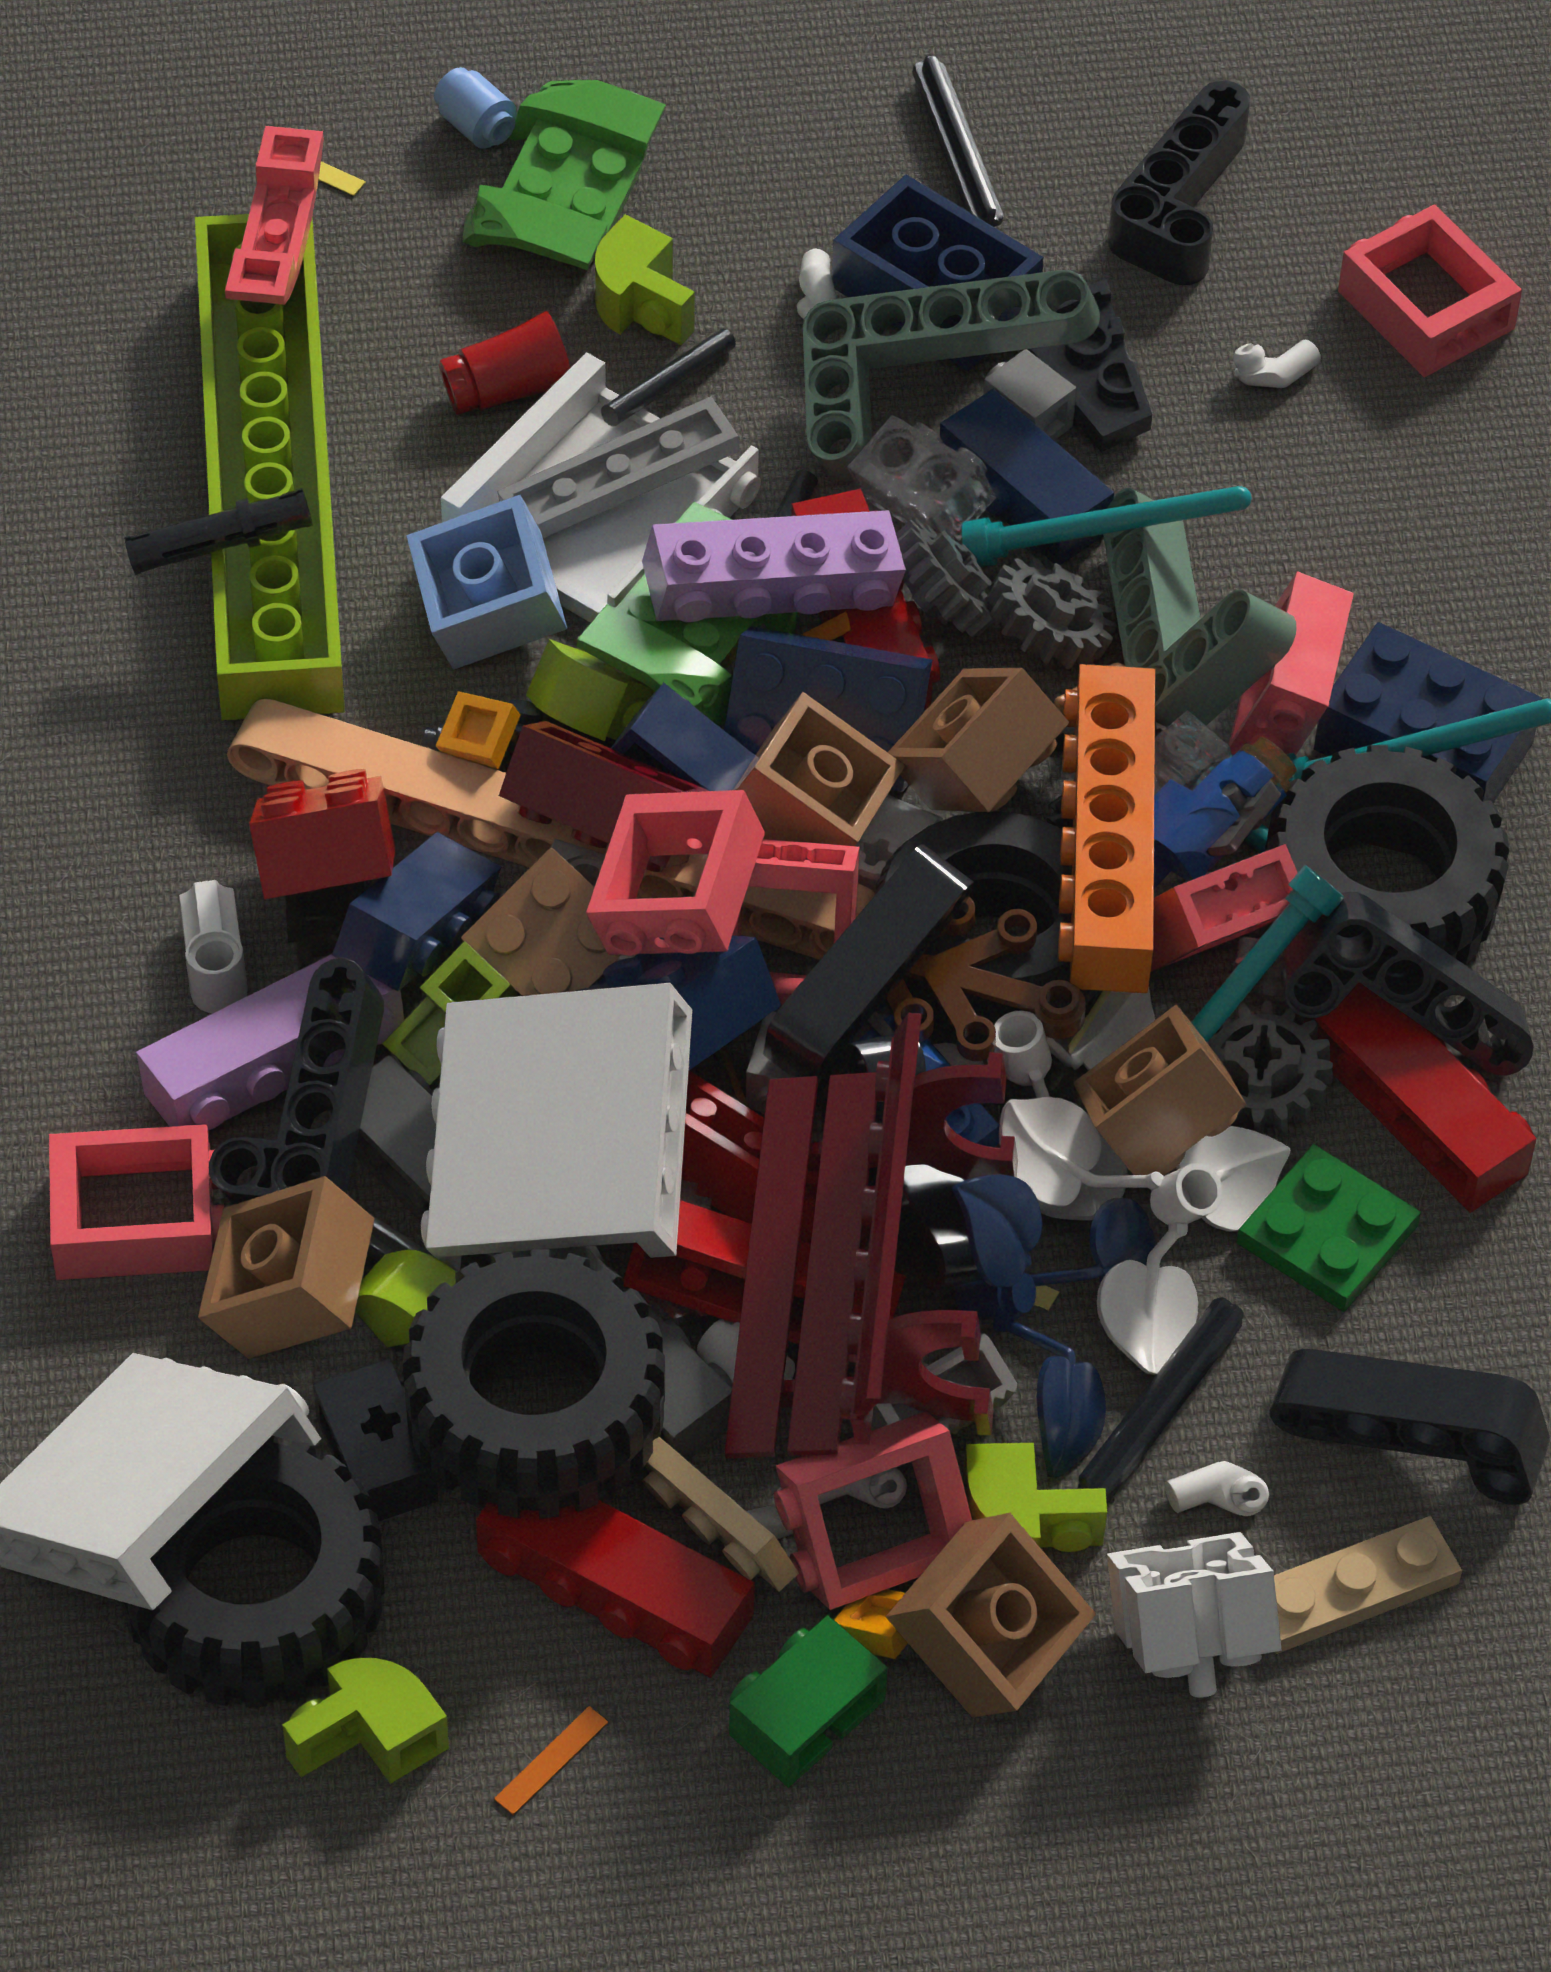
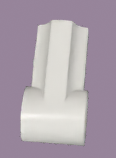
M216 880L196 882L190 890L179 895L190 994L193 1003L199 1009L212 1014L247 997L248 990L234 889L224 887Z

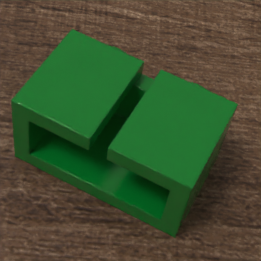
M827 1615L810 1631L802 1628L795 1632L781 1648L778 1659L761 1675L756 1671L752 1672L736 1686L729 1699V1735L789 1788L832 1749L833 1742L822 1733L823 1731L830 1728L837 1736L843 1739L885 1701L888 1667Z

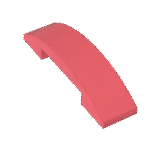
M265 126L256 162L257 184L241 249L235 248L225 288L226 299L285 305L290 298L303 261L313 216L322 158L323 131Z

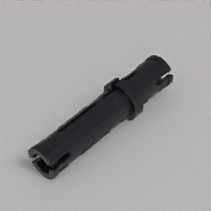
M299 488L293 492L250 503L248 498L236 501L235 508L183 521L154 531L126 536L124 539L135 575L142 574L141 572L193 559L246 543L248 548L260 546V539L304 527L308 528L313 526L303 488Z

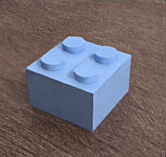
M521 494L406 535L431 633L453 670L567 629L541 531Z

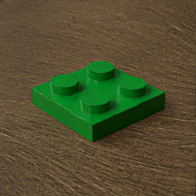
M1313 1144L1239 1228L1237 1244L1342 1312H1345L1418 1227L1421 1211Z

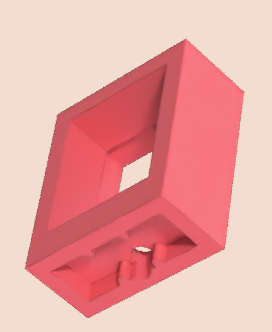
M1435 204L1415 215L1402 217L1392 227L1369 239H1360L1352 244L1343 253L1338 292L1424 378L1514 330L1522 289ZM1425 253H1428L1470 295L1428 318L1385 276V274Z
M1298 571L1295 573L1275 607L1294 616L1296 621L1294 642L1282 660L1240 696L1227 752L1235 755L1239 750L1245 751L1265 766L1268 759L1290 753L1295 755L1298 753L1329 706L1354 593Z
M744 790L628 794L625 796L586 911L608 955L694 954L697 952L728 951L765 835V831ZM708 854L695 897L636 899L650 856Z
M763 839L748 887L836 894L835 943L856 918L860 847ZM743 904L733 932L734 936H741ZM769 972L781 1006L807 975Z
M1286 844L1175 886L1155 897L1151 972L1257 931L1274 922L1289 904L1285 898L1293 888L1288 884L1298 873Z
M207 1124L49 1134L50 1245L56 1280L209 1271L214 1244L225 1205H213V1189L218 1188L213 1184L209 1175V1161L214 1150H210ZM192 1170L194 1222L82 1229L81 1177Z
M927 1411L872 1430L870 1445L856 1444L853 1437L839 1442L838 1454L800 1456L776 1465L782 1489L774 1492V1502L787 1531L793 1530L798 1551L790 1554V1560L799 1572L795 1577L796 1581L804 1593L811 1591L829 1610L920 1577L964 1523L972 1521L950 1430ZM912 1461L930 1534L836 1568L818 1495Z

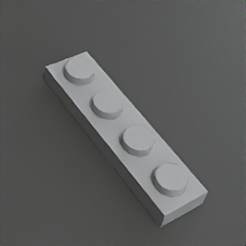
M710 396L498 490L499 502L521 494L544 539L739 452V438L719 406Z

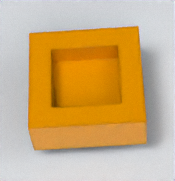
M458 691L436 747L442 753L498 770L520 718V713L511 703Z
M886 1589L848 1603L834 1619L835 1622L875 1656L896 1659L908 1644L886 1618V1615L905 1594L903 1592Z

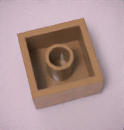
M1023 668L963 669L887 753L905 765L900 776L930 810L992 812L1001 808L1014 796L1017 790L1015 783L1029 767L1040 764L1052 754L1057 746L1055 738L1069 724V721Z
M802 692L770 732L733 790L745 791L765 831L763 839L855 846L905 765Z
M552 847L461 937L462 942L468 943L513 986L517 993L516 997L572 992L589 988L604 978L603 971L609 965L619 960L636 956L608 955L586 914L594 886Z
M1177 1004L1073 1082L1094 1127L1133 1175H1148L1155 1171L1162 1175L1169 1173L1184 1159L1185 1151L1205 1136L1212 1137L1225 1131L1236 1120L1238 1111L1247 1105L1221 1059Z
M326 1176L223 1208L198 1318L248 1359L351 1329L375 1218Z
M1005 1513L965 1522L886 1615V1618L973 1718L1017 1711L1096 1613L1013 1515Z

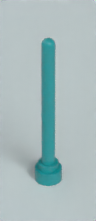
M1235 486L1005 527L1001 521L992 523L986 517L962 523V542L977 558V563L982 568L996 565L998 558L1007 557L1009 550L1244 510L1250 505L1252 496L1246 487Z
M1546 698L1372 745H1388V751L1404 753L1405 747L1423 751L1422 757L1550 724L1551 699ZM1367 746L1354 750L1356 754L1365 753ZM1294 753L1268 759L1266 767L1274 775L1270 779L1274 785L1276 784L1285 789L1290 781L1298 778L1301 780L1302 770L1314 762L1323 759L1327 765L1330 764L1332 755L1310 761L1307 756L1297 758Z
M1304 865L1288 884L1293 888L1285 898L1289 902L1288 906L1191 1021L1207 1043L1309 920L1316 923L1322 914L1329 917L1345 898L1307 865Z

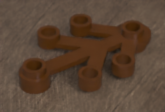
M970 897L960 909L966 915L960 919H952L937 938L946 934L954 937L962 936L971 931L975 924V905ZM1022 909L1009 910L1000 917L997 929L935 956L924 953L905 975L906 977L927 983L956 1034L958 1052L967 1060L983 1061L989 1058V1052H994L996 1048V1029L990 1020L976 1015L964 993L1032 1012L1042 1022L1045 1035L1049 1038H1069L1079 1032L1084 1024L1085 998L1081 990L1070 982L1054 980L1044 986H1038L976 968L1008 953L1022 954L1034 947L1037 939V923L1034 916L1028 911ZM1018 926L1025 928L1028 933L1020 937H1014L1006 931L1011 927ZM902 979L885 999V1002L894 1016L895 1031L908 1013H922V1018L925 1021L920 1026V1043L928 1039L933 1032V1010L926 1001L913 998L904 979ZM1052 1000H1065L1070 1002V1004L1064 1008H1055L1048 1002ZM972 1033H980L987 1040L981 1044H971L965 1038Z

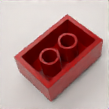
M356 769L328 776L330 783L323 787L305 790L304 781L298 780L279 783L266 788L267 794L264 795V798L257 799L249 822L264 899L392 876L395 844L381 776L367 778L366 769Z

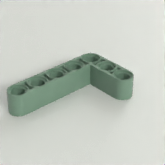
M1057 270L827 300L815 305L807 313L803 324L805 406L808 446L828 477L836 481L849 482L862 476L871 464L872 431L869 369L1070 344L1085 340L1094 333L1100 319L1098 305L1087 282L1080 274L1074 271ZM1072 299L1080 300V303L1073 311L1065 314L1056 313L1059 306L1065 301ZM1021 307L1019 314L1013 319L998 321L999 316L1006 309ZM955 314L963 315L960 322L954 327L948 329L940 328L942 322L949 316ZM905 322L902 329L896 334L882 336V333L890 324ZM840 329L847 330L839 341L831 344L825 343L828 335ZM849 384L845 393L840 397L826 398L829 391L835 386ZM844 438L851 439L848 447L842 452L828 454L831 446L838 440Z
M1125 488L1114 496L1107 509L1155 500L1132 488ZM1183 520L1103 534L1125 667L1155 669V722L1185 737L1193 736L1207 726L1289 652L1296 635L1295 618L1291 614L1242 589L1234 590L1205 616L1200 618Z

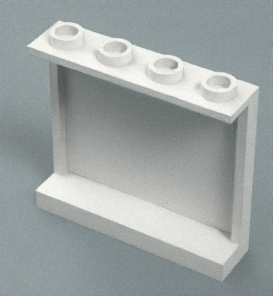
M586 352L441 496L442 522L498 503V490L660 418L645 409H641L615 427L608 425L602 418L601 408L619 395L606 388L605 362ZM751 445L737 461L729 457L723 458L544 538L543 541L561 606L590 623L607 604L616 608L645 574L642 559L652 525L676 523L693 501L728 518L739 507L742 509L748 507L755 499L761 485V479L758 477L759 449Z
M671 983L447 1003L445 1027L441 1028L437 1035V1053L441 1062L440 1088L434 1090L431 1102L432 1114L436 1123L434 1149L428 1152L426 1160L427 1177L431 1185L429 1210L423 1213L421 1220L423 1243L435 1258L457 1272L460 1270L461 1255L637 1242L651 1258L676 1256L692 1008Z
M132 1353L0 1483V1566L154 1610L172 1590L150 1558L271 1436L315 1446L321 1440V1437L307 1418L309 1414L307 1403L294 1389L285 1384H269L253 1380L245 1375L238 1377L216 1372L205 1366L198 1368L176 1363L169 1358L158 1359Z

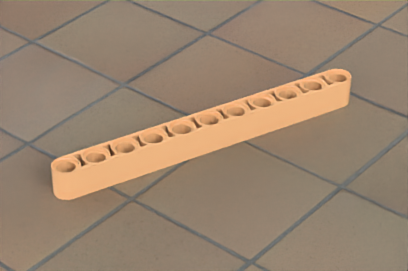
M260 699L253 703L228 748L227 757L235 770L252 780L271 786L302 780L304 781L305 790L327 786L326 784L330 783L328 776L332 774L366 769L367 778L382 777L391 824L428 836L439 832L466 848L529 868L552 846L555 839L605 855L609 846L608 844L606 848H598L582 843L571 836L573 828L555 820H552L551 824H542L519 815L516 812L518 804L498 796L506 772L276 700ZM691 854L688 862L663 868L662 872L645 870L636 899L695 897L708 854ZM859 883L857 887L856 917L875 896V892ZM748 887L743 900L741 935L756 937L759 941L821 960L834 944L836 894Z

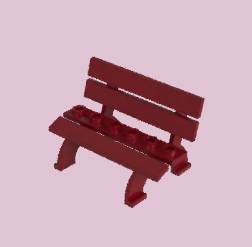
M908 1013L896 1029L894 1037H892L889 1061H878L876 1072L830 1075L822 1142L811 1143L818 1088L817 1076L769 1079L724 1453L726 1458L775 1457L781 1408L792 1407L787 1447L788 1456L838 1454L842 1419H850L856 1444L870 1445L873 1408L876 1404L902 1403L916 1410L927 1411L929 1414L941 1417L975 1421L978 1435L991 1436L994 1409L990 1388L970 1387L946 1381L931 1373L921 1362V1359L930 1352L950 1347H962L964 1360L978 1361L981 1332L977 1311H922L904 1314L890 1320L889 1315L905 1166L928 1165L941 1172L964 1179L983 1175H1009L1017 1177L1018 1156L1015 1136H1001L1000 1148L988 1147L958 1135L946 1121V1117L952 1111L965 1105L975 1103L1004 1104L1007 1078L1003 1053L989 1052L988 1065L972 1064L940 1067L915 1076L922 1013ZM877 1101L885 1102L882 1123H875ZM878 1167L876 1186H868L869 1169ZM808 1171H819L796 1377L792 1380H784ZM863 1227H871L869 1249H861ZM856 1290H864L862 1313H854ZM849 1354L857 1355L855 1377H847Z

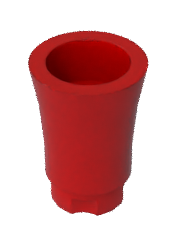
M544 311L521 325L490 339L459 349L458 355L441 359L439 364L443 385L452 408L457 415L477 407L482 411L509 401L546 393L571 368L561 336L548 311Z

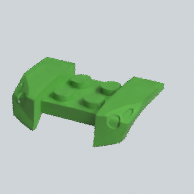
M599 80L550 81L543 85L538 93L530 94L520 105L515 118V127L509 139L517 141L527 138L502 188L487 185L479 186L472 209L465 218L463 242L474 247L492 244L516 247L588 270L600 241L616 224L640 175L649 142L660 122L666 104Z
M693 501L676 523L732 519ZM644 574L616 608L607 604L577 639V647L640 681L654 691L664 682L716 725L721 726L726 722L733 678L726 669L736 658L740 635L749 627H761L763 623L767 629L794 634L799 612L764 614L756 618H742L740 616L704 618L696 622H683L681 620L656 621Z

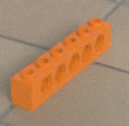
M1080 664L1077 690L1065 689L1063 716L1069 721L1066 727H1075V735L1064 734L1062 772L1074 773V781L1063 780L1061 819H1073V828L1062 827L1060 866H1072V875L1061 874L1059 913L1071 914V923L1060 922L1058 962H1070V983L1081 990L1148 993L1153 956L1155 669Z

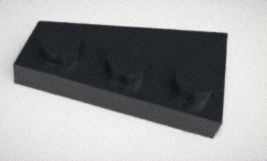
M1106 278L1089 285L1100 313L1099 325L1092 335L1076 343L1027 349L1077 387L1074 420L1101 452L1150 431L1153 415L1136 364L1130 360L1124 342L1125 332L1120 317L1115 316L1111 304V291ZM1072 299L1065 301L1059 306L1056 313L1065 314L1073 311L1080 303V300Z

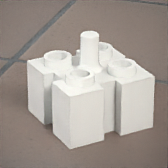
M1241 1532L1187 1540L1188 1546L1164 1550L1161 1545L1107 1553L1115 1632L1127 1648H1132L1133 1657L1145 1673L1152 1672L1153 1675L1164 1678L1180 1677L1188 1674L1190 1695L1203 1698L1212 1696L1217 1691L1213 1656L1219 1655L1220 1662L1223 1665L1246 1666L1262 1659L1261 1654L1282 1651L1274 1572L1260 1555L1254 1556L1253 1546Z

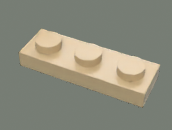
M658 1437L653 1440V1454L645 1464L649 1474L642 1482L665 1508L670 1510L676 1504H679L686 1510L682 1517L689 1527L708 1545L717 1538L725 1544L726 1547L722 1552L730 1563L749 1580H752L759 1574L780 1592L799 1574L777 1538L662 1438Z
M1425 1517L1274 1575L1282 1651L1275 1653H1281L1459 1584L1462 1569L1432 1517Z

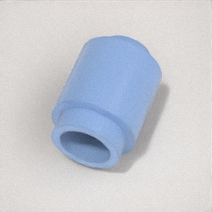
M459 67L449 71L439 81L434 92V100L439 105L440 114L478 148H489L493 145H499L509 138L515 127L516 106L479 72L468 71L465 68Z

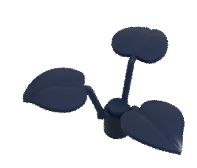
M983 1175L956 1184L952 1187V1191L963 1212L972 1258L983 1280L955 1286L956 1304L960 1311H977L978 1319H994L993 1329L995 1332H1010L1056 1355L1048 1357L1042 1364L1037 1381L1036 1398L1047 1477H1060L1092 1450L1102 1434L1106 1417V1400L1103 1384L1093 1364L1088 1362L1076 1363L1075 1352L1072 1348L1014 1320L1031 1310L1035 1302L1037 1286L1092 1280L1098 1277L1101 1284L1108 1271L1118 1263L1134 1260L1146 1265L1148 1254L1156 1246L1155 1236L1152 1228L1149 1226L1150 1220L1148 1215L1136 1201L1129 1198H1113L1107 1200L1099 1207L1091 1224L1090 1249L1096 1262L1095 1265L1087 1268L1029 1275L1024 1273V1270L1031 1265V1257L1028 1252L1037 1245L1042 1232V1217L1036 1195L1026 1182L1013 1176Z

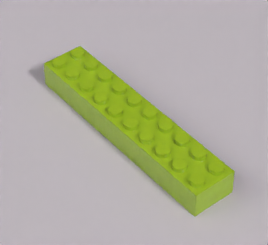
M249 214L195 217L209 515L235 508L236 501L248 498L249 502L253 503L303 488L313 526L308 528L304 527L260 539V546L248 548L246 543L211 553L216 664L222 720L245 719L253 703L260 699L276 700L318 714L345 713L313 218L296 284L290 298L283 305L225 298V288L235 248L241 249Z

